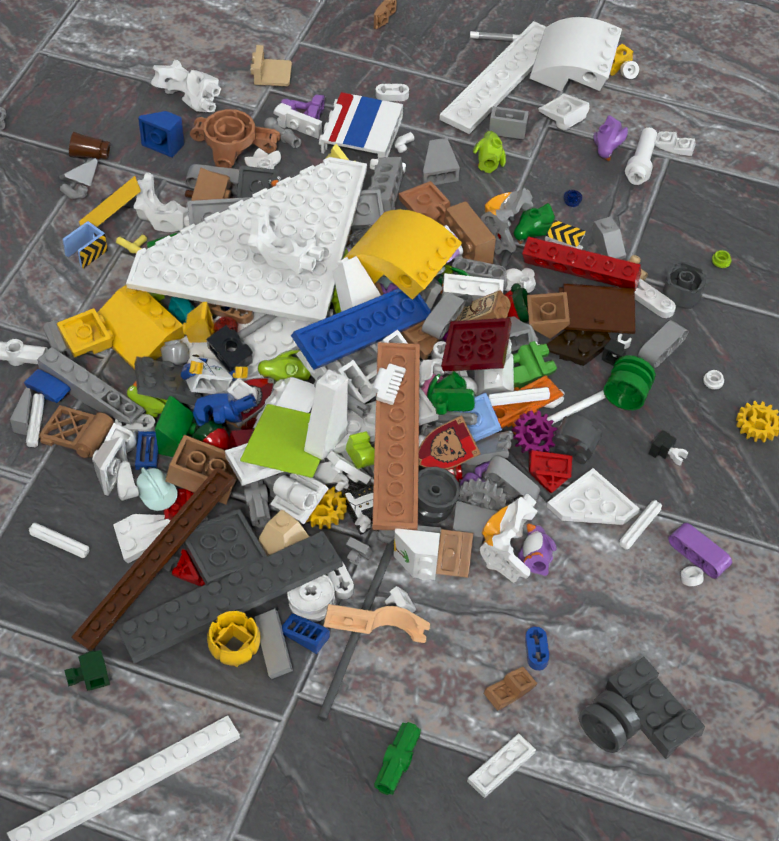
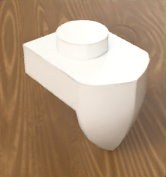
M240 378L226 391L235 400L251 393L256 400L258 396L257 387H250Z
M113 423L104 442L122 437L124 438L126 453L132 451L137 443L136 433Z

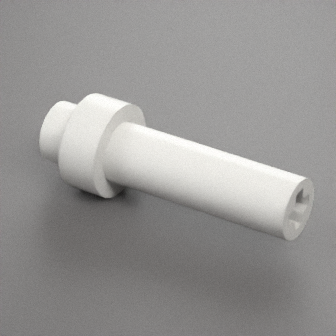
M653 128L642 130L635 155L627 162L625 174L634 185L646 182L651 176L653 165L650 159L657 139V132Z

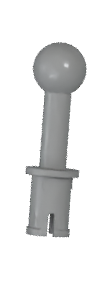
M269 117L265 120L264 127L277 130L281 135L280 139L283 143H288L293 148H298L301 145V139L295 136L292 130H284L280 127L276 118Z

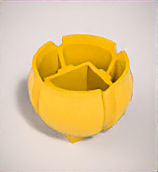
M225 612L217 617L216 623H211L207 634L209 651L221 663L238 667L250 661L252 655L257 653L260 646L259 628L251 617L248 619L243 612ZM233 636L244 643L238 651H232L225 646Z

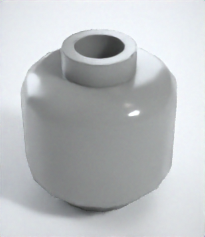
M181 339L164 342L165 345L161 347L163 361H170L174 365L180 366L188 362L189 354L186 343L181 342Z

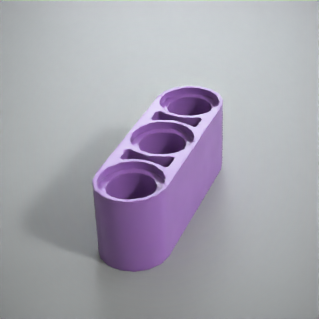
M683 523L668 537L669 543L675 550L694 565L701 568L711 578H718L732 565V559L729 554L689 523Z

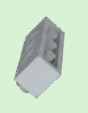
M401 157L379 158L378 164L375 165V174L371 177V186L368 187V190L380 189L383 211L386 212L394 210L404 171Z

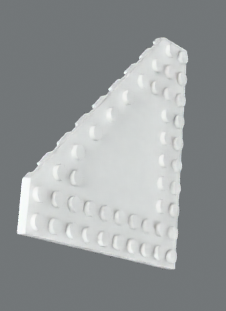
M328 157L323 160V163L315 167L312 165L300 171V174L293 178L289 176L277 182L276 186L268 190L265 188L253 194V197L246 201L236 202L230 205L229 209L221 213L216 212L204 218L205 221L197 225L192 224L181 229L179 234L172 237L167 236L155 242L156 245L137 251L126 282L127 288L312 323L327 318L335 289L332 271L338 267L337 263L344 256L367 171V164ZM261 205H266L269 208V225L272 226V231L277 237L289 235L303 243L308 239L315 238L316 246L324 248V258L321 262L316 261L313 271L304 269L300 274H296L291 269L275 268L269 266L263 256L251 251L250 246H248L251 234V219L253 215L258 213Z

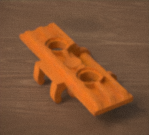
M545 375L521 389L515 387L514 391L548 387L550 392L549 399L492 407L502 429L506 426L514 428L517 426L514 422L520 419V415L527 414L531 410L535 413L538 409L559 399L564 394Z

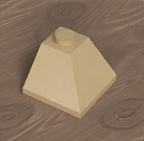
M280 510L266 524L258 541L266 555L269 556L309 536L298 520L284 510Z

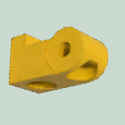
M624 44L619 45L616 49L610 71L611 76L620 70L621 65L625 61H633V51Z

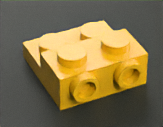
M94 308L57 323V328L74 358L89 351L96 354L112 347L113 334L110 329L107 330L105 328V321L102 315H98Z

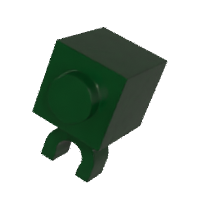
M101 650L89 651L84 655L78 656L81 667L64 670L68 687L81 681H85L87 691L110 685Z

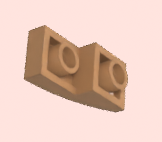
M384 0L378 6L374 13V29H378L388 23L389 16L396 12L397 0Z

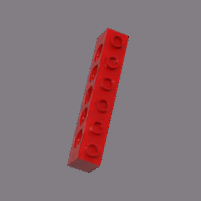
M532 237L527 238L522 253L524 263L618 287L634 288L635 291L642 274L641 264Z

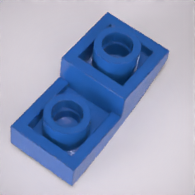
M37 369L24 382L27 388L43 394L44 399L55 403L62 400L71 390L64 382L40 369Z

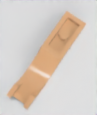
M328 604L324 619V627L370 634L373 629L379 626H396L406 631L413 641L421 643L426 642V636L423 634L424 630L430 629L429 622L409 610L397 606H385L375 611Z

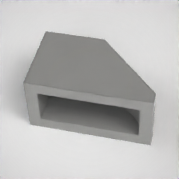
M612 217L594 221L591 238L602 254L617 259L626 258L620 229Z

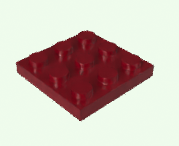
M511 319L450 321L441 364L442 370L463 371L504 368L512 325Z

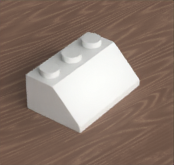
M294 377L281 379L275 383L272 394L265 401L266 405L271 404L309 413L313 405L316 388L314 384ZM264 407L263 410L257 415V417H256L257 421H256L255 425L253 426L254 429L256 428V425H257V423H258V421H259V419H260V417H261V415H262V413H263L265 407Z

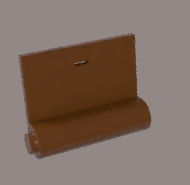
M564 283L563 287H559L558 293L567 292L570 324L564 329L635 334L634 288Z

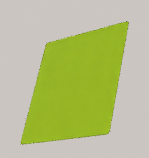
M267 404L240 461L312 478L321 459L304 451L311 413Z

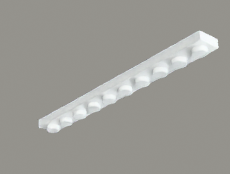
M226 716L7 832L10 841H50L240 738L239 733L229 716Z

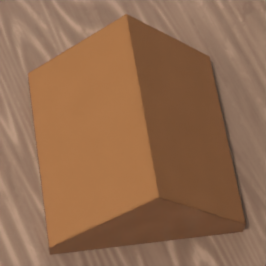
M567 292L527 295L529 325L535 331L551 339L570 324Z

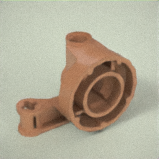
M232 109L217 111L208 116V118H196L194 121L195 126L190 131L192 139L195 141L205 140L207 145L212 148L215 166L232 168L237 156L251 144L256 145L267 153L276 151V143L280 140L281 136L275 129L255 126L252 117L248 114Z

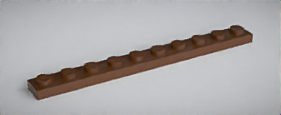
M219 467L215 468L72 635L71 638L88 651H92L236 482L235 478Z

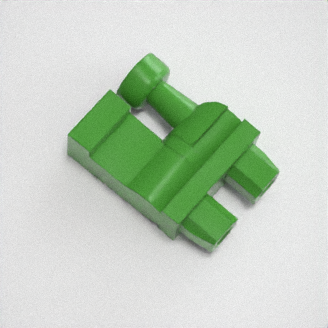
M533 341L529 345H522L518 352L513 354V364L519 363L520 365L515 368L513 367L514 388L518 387L521 389L545 375L549 376L556 372L557 367L553 360L548 362L543 360L544 357L549 355L547 344L537 345Z

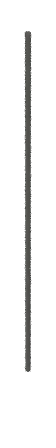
M505 250L500 262V266H503L505 269L512 255L510 251ZM418 466V473L425 469V467ZM394 540L386 545L362 605V610L370 611L394 552ZM351 632L317 718L321 721L327 720L361 635L359 632Z

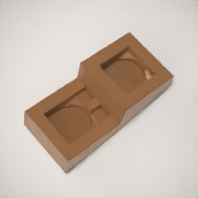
M520 667L506 674L502 681L487 687L483 694L498 711L536 687L537 682L524 667Z

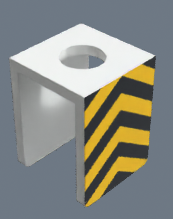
M555 220L545 236V241L582 250L583 246L579 244L586 231Z

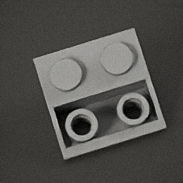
M493 106L489 131L495 132L498 136L525 139L529 111Z

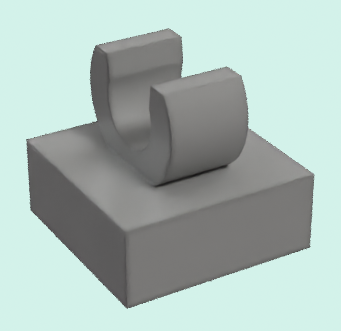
M352 537L346 543L350 550L347 557L349 562L358 565L361 557L370 559L373 553L370 546Z

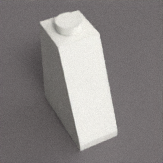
M357 256L350 260L348 257L342 259L337 263L338 267L332 271L341 312L381 296Z

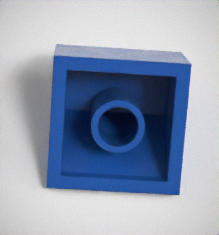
M167 111L138 117L142 146L171 158L184 146L182 117Z

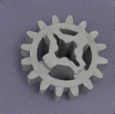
M480 478L477 481L470 479L469 483L464 481L463 486L461 485L459 500L463 501V503L498 512L505 506L506 494L502 493L503 488H496L497 484H492L489 480L482 482Z

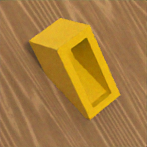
M202 302L187 314L186 323H183V333L187 335L189 343L207 342L206 339L215 332V323L208 303Z

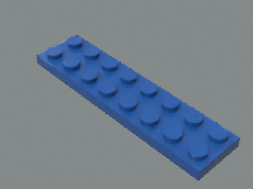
M398 288L298 329L291 334V337L313 370H316L380 342L396 330L403 332L425 321L431 310L420 294L412 300Z

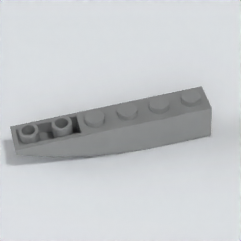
M53 347L37 359L40 370L64 382L71 389L68 392L69 394L101 413L131 425L145 412L144 408Z

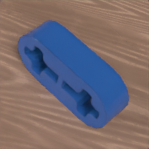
M531 627L526 632L525 637L527 661L532 669L543 670L547 667L549 661L547 635L542 628ZM533 635H536L539 639L538 645H535V639L532 638ZM536 652H539L540 659H542L541 662H537V658H535Z

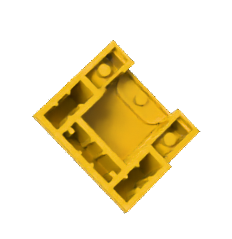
M402 209L389 210L379 217L344 258L348 257L350 260L357 256L374 284L385 275L413 300L429 285L462 242L444 226L421 213Z

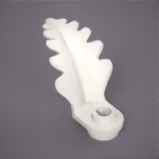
M435 358L422 361L419 367V385H423L433 374H440L442 376L449 372L442 370V359Z

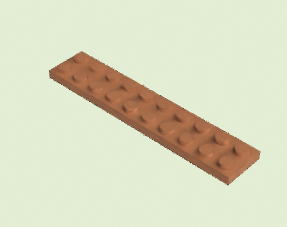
M378 342L377 374L380 368L387 369L388 364L403 367L406 371L402 382H400L401 385L398 386L399 390H396L398 393L393 405L376 400L372 530L395 531V529H407L417 531L420 344Z

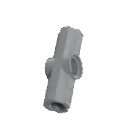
M263 479L244 485L246 506H249L252 526H257L258 528L265 527L271 520L267 504L266 485L263 484Z

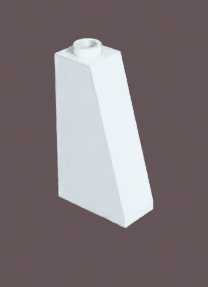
M330 369L316 383L304 447L305 452L321 460L347 435L348 378Z

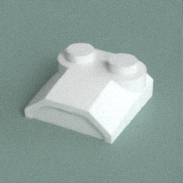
M563 93L558 98L538 109L542 114L555 120L558 128L568 130L573 125L583 121L590 108L589 102Z

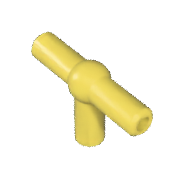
M141 235L134 243L122 237L116 239L118 245L135 254L142 249L140 247L147 241L145 235Z

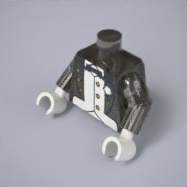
M338 474L333 480L338 483L335 488L337 491L344 490L343 497L346 498L347 511L359 534L362 535L368 531L379 532V530H372L374 485L356 484L348 481L344 474Z

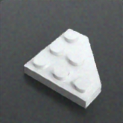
M594 468L547 502V508L559 519L574 522L624 525L637 515L640 509Z

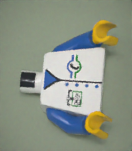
M197 354L189 358L188 363L183 366L181 371V378L186 380L191 392L208 394L226 393L231 382L236 381L238 378H247L248 367L236 366L235 370L227 372L217 360L201 358Z

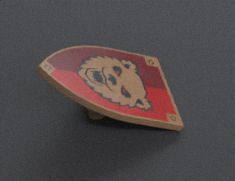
M462 415L437 427L424 438L419 446V466L449 469L481 454Z

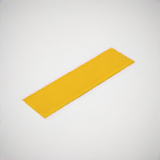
M136 177L131 178L79 221L80 226L89 221L95 227H98L140 193L141 190Z

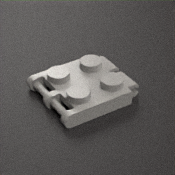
M513 432L494 433L475 442L481 454L462 464L468 463V465L477 466L483 462L491 461V458L494 456L508 458V449L511 447L510 440L514 436Z

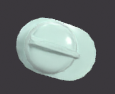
M144 467L141 468L142 473L137 478L139 497L144 504L154 511H162L172 506L177 499L178 492L174 484L165 481L167 475L157 468L147 470Z

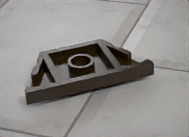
M565 330L547 343V347L550 353L560 355L559 359L572 361L575 364L584 366L603 352L604 347L611 338L608 332Z

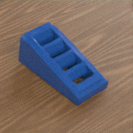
M293 613L282 625L285 636L315 654L321 650L330 638L329 629ZM293 622L297 623L292 630L288 629ZM302 626L303 629L300 633H297L296 631ZM307 630L310 631L307 636H304Z

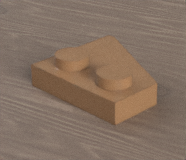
M423 321L401 332V335L408 344H420V357L423 360H427L433 351L434 345L439 340L422 332V326L425 322Z

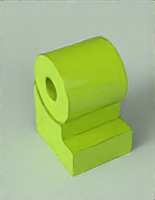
M367 431L350 435L345 450L357 468L374 465L375 449L369 443L370 436Z

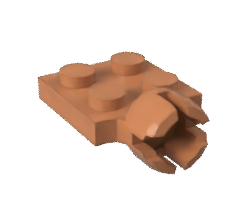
M431 181L399 193V200L408 210L421 213L445 226L444 218L446 208L450 207V201Z

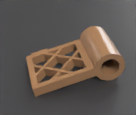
M59 405L40 432L39 439L42 444L49 446L57 444L76 450L77 454L83 458H91L108 435L114 421L105 413L98 412L96 415ZM62 413L70 415V418L58 421ZM79 420H87L83 425L76 426L75 424ZM73 423L74 428L62 432L61 427ZM59 428L60 433L52 436L48 435L50 431ZM77 433L73 442L65 440V437Z

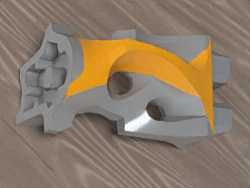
M526 188L497 195L485 204V214H483L481 220L496 238L494 250L496 255L502 253L503 250H508L511 253L516 250V244L509 231V226L511 225L510 220L512 222L515 221V214L533 207L531 201L533 197ZM498 233L502 236V240L498 238Z

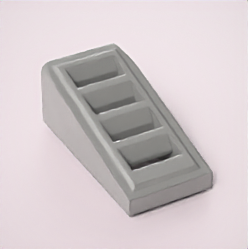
M30 388L24 390L10 418L14 433L27 435L32 405Z

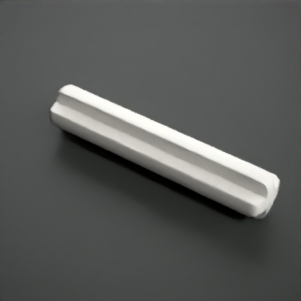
M548 387L493 393L489 394L488 397L492 406L547 400L550 397Z
M35 393L33 395L26 445L28 447L35 448L38 446L45 401L43 394Z
M656 500L651 501L620 539L619 545L627 550L634 544L661 511V503Z
M33 523L29 528L30 535L81 558H85L90 551L89 546L38 523Z

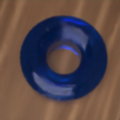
M576 190L566 191L564 194L566 205L570 207L578 206L582 201V194Z

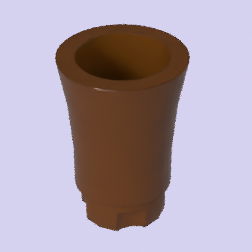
M73 132L69 144V156L107 160L111 145L110 142L103 141V139Z

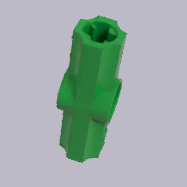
M410 722L402 723L393 744H389L386 750L383 766L374 783V787L383 794L393 795L403 772L406 773L413 757V750L421 734V729Z

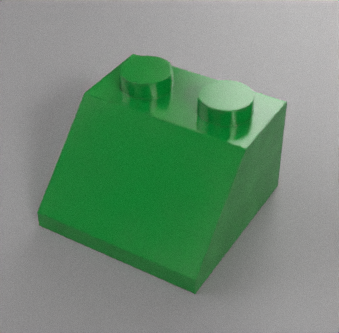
M172 396L168 397L155 428L158 453L169 457H174L184 435L192 437L198 430V424L193 412Z

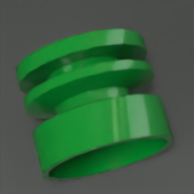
M626 355L618 358L611 370V375L604 385L603 392L605 397L618 408L632 411L640 409L644 405L649 390H651L656 377L655 370L650 363L636 356Z

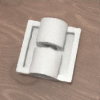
M293 473L289 477L282 475L274 483L273 491L276 496L270 505L279 511L284 510L304 525L329 488L310 477Z

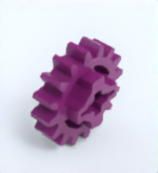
M531 410L527 414L520 415V419L515 420L514 423L517 426L512 428V431L516 432L513 439L518 440V443L515 445L516 447H523L522 453L528 451L529 455L531 450L549 452V448L555 446L553 443V432L557 428L551 426L554 422L553 420H547L548 414L541 416V411L538 410L533 413ZM527 421H531L529 425L524 426ZM541 441H545L542 446L538 447Z

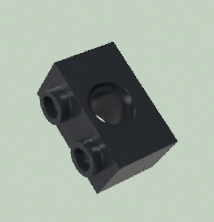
M225 325L206 339L208 349L229 372L235 370L236 366H249L253 363L251 348L246 343L243 345L239 340L238 333L234 329L230 330ZM231 347L236 349L233 352L227 351V349Z

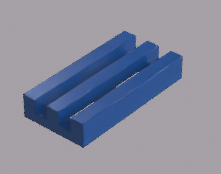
M138 431L135 469L140 470V467H144L146 470L157 468L159 453L156 432ZM143 437H147L145 461L141 462ZM152 437H155V438H154V449H153V460H152V462H149V460H150V449H151V438H152Z

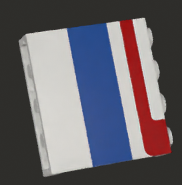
M341 92L339 98L335 99L334 110L330 111L329 122L325 123L324 134H321L319 138L321 153L324 154L328 144H337L342 147L377 153L378 159L388 157L403 118V104Z

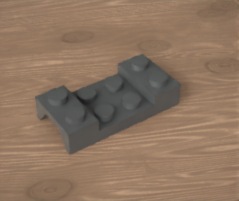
M642 657L609 678L606 689L620 695L632 706L640 719L641 731L662 756L667 759L681 744L690 738L702 736L705 726L691 709L686 711L658 679L659 673L645 657Z

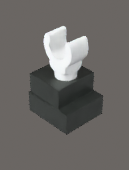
M622 334L618 335L617 341L611 339L604 347L601 360L614 366L618 358L625 356L626 351L624 349L630 347L632 339L629 338L627 341L621 340Z
M662 430L652 443L649 455L654 458L659 455L664 459L670 455L675 464L681 465L683 459L679 456L686 459L688 452L684 449L674 448L677 439Z

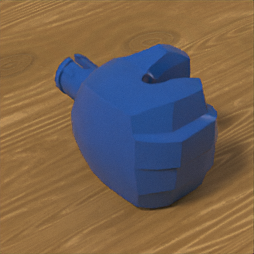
M215 393L197 399L193 415L199 427L211 421L210 415L212 414L214 422L217 424L224 423L225 419L231 423L242 422L241 412L257 406V403L252 393L238 400H235L230 393Z

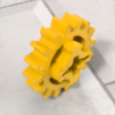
M753 401L752 406L746 403L745 408L741 407L737 415L736 421L738 422L736 427L741 428V434H747V439L753 437L754 442L761 439L765 443L766 438L772 441L774 436L779 435V416H777L779 411L772 410V405L766 407L763 401L761 405H758L756 401Z
M332 487L330 490L328 489L305 523L311 521L312 528L317 524L321 530L323 525H326L328 529L331 528L332 523L339 525V519L344 520V513L347 512L346 498L342 497V492L335 493V487Z

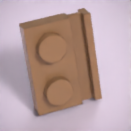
M441 529L436 574L469 578L474 533Z

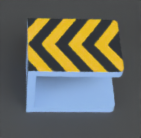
M89 221L63 238L65 256L69 257L78 251L80 267L85 268L108 251L105 233Z

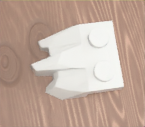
M133 514L113 525L123 558L127 563L138 559L167 526L170 520L164 519L165 515Z

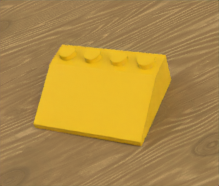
M127 285L118 289L97 312L98 315H102L105 321V328L107 330L110 329L113 334L114 340L112 341L111 348L134 370L136 356L150 357L156 360L162 356L161 347L165 345L164 342L185 337L183 325L148 292L127 288Z

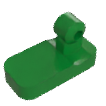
M434 389L432 392V406H434L438 415H444L447 411H471L475 406V393L472 389Z

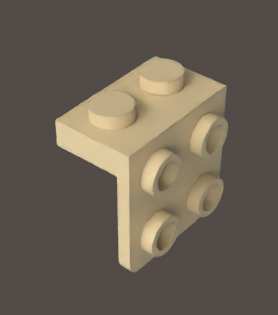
M256 45V52L252 53V63L254 64H251L250 70L251 75H254V85L289 86L292 62L290 60L264 59V45Z

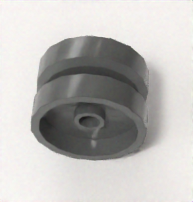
M427 467L419 471V520L427 523H439L447 519L459 498L460 487L454 475L446 469Z
M608 690L601 692L594 699L593 704L587 705L579 713L578 717L582 729L591 741L599 748L610 753L618 752L626 744V741L632 738L641 727L640 719L632 706L620 695Z

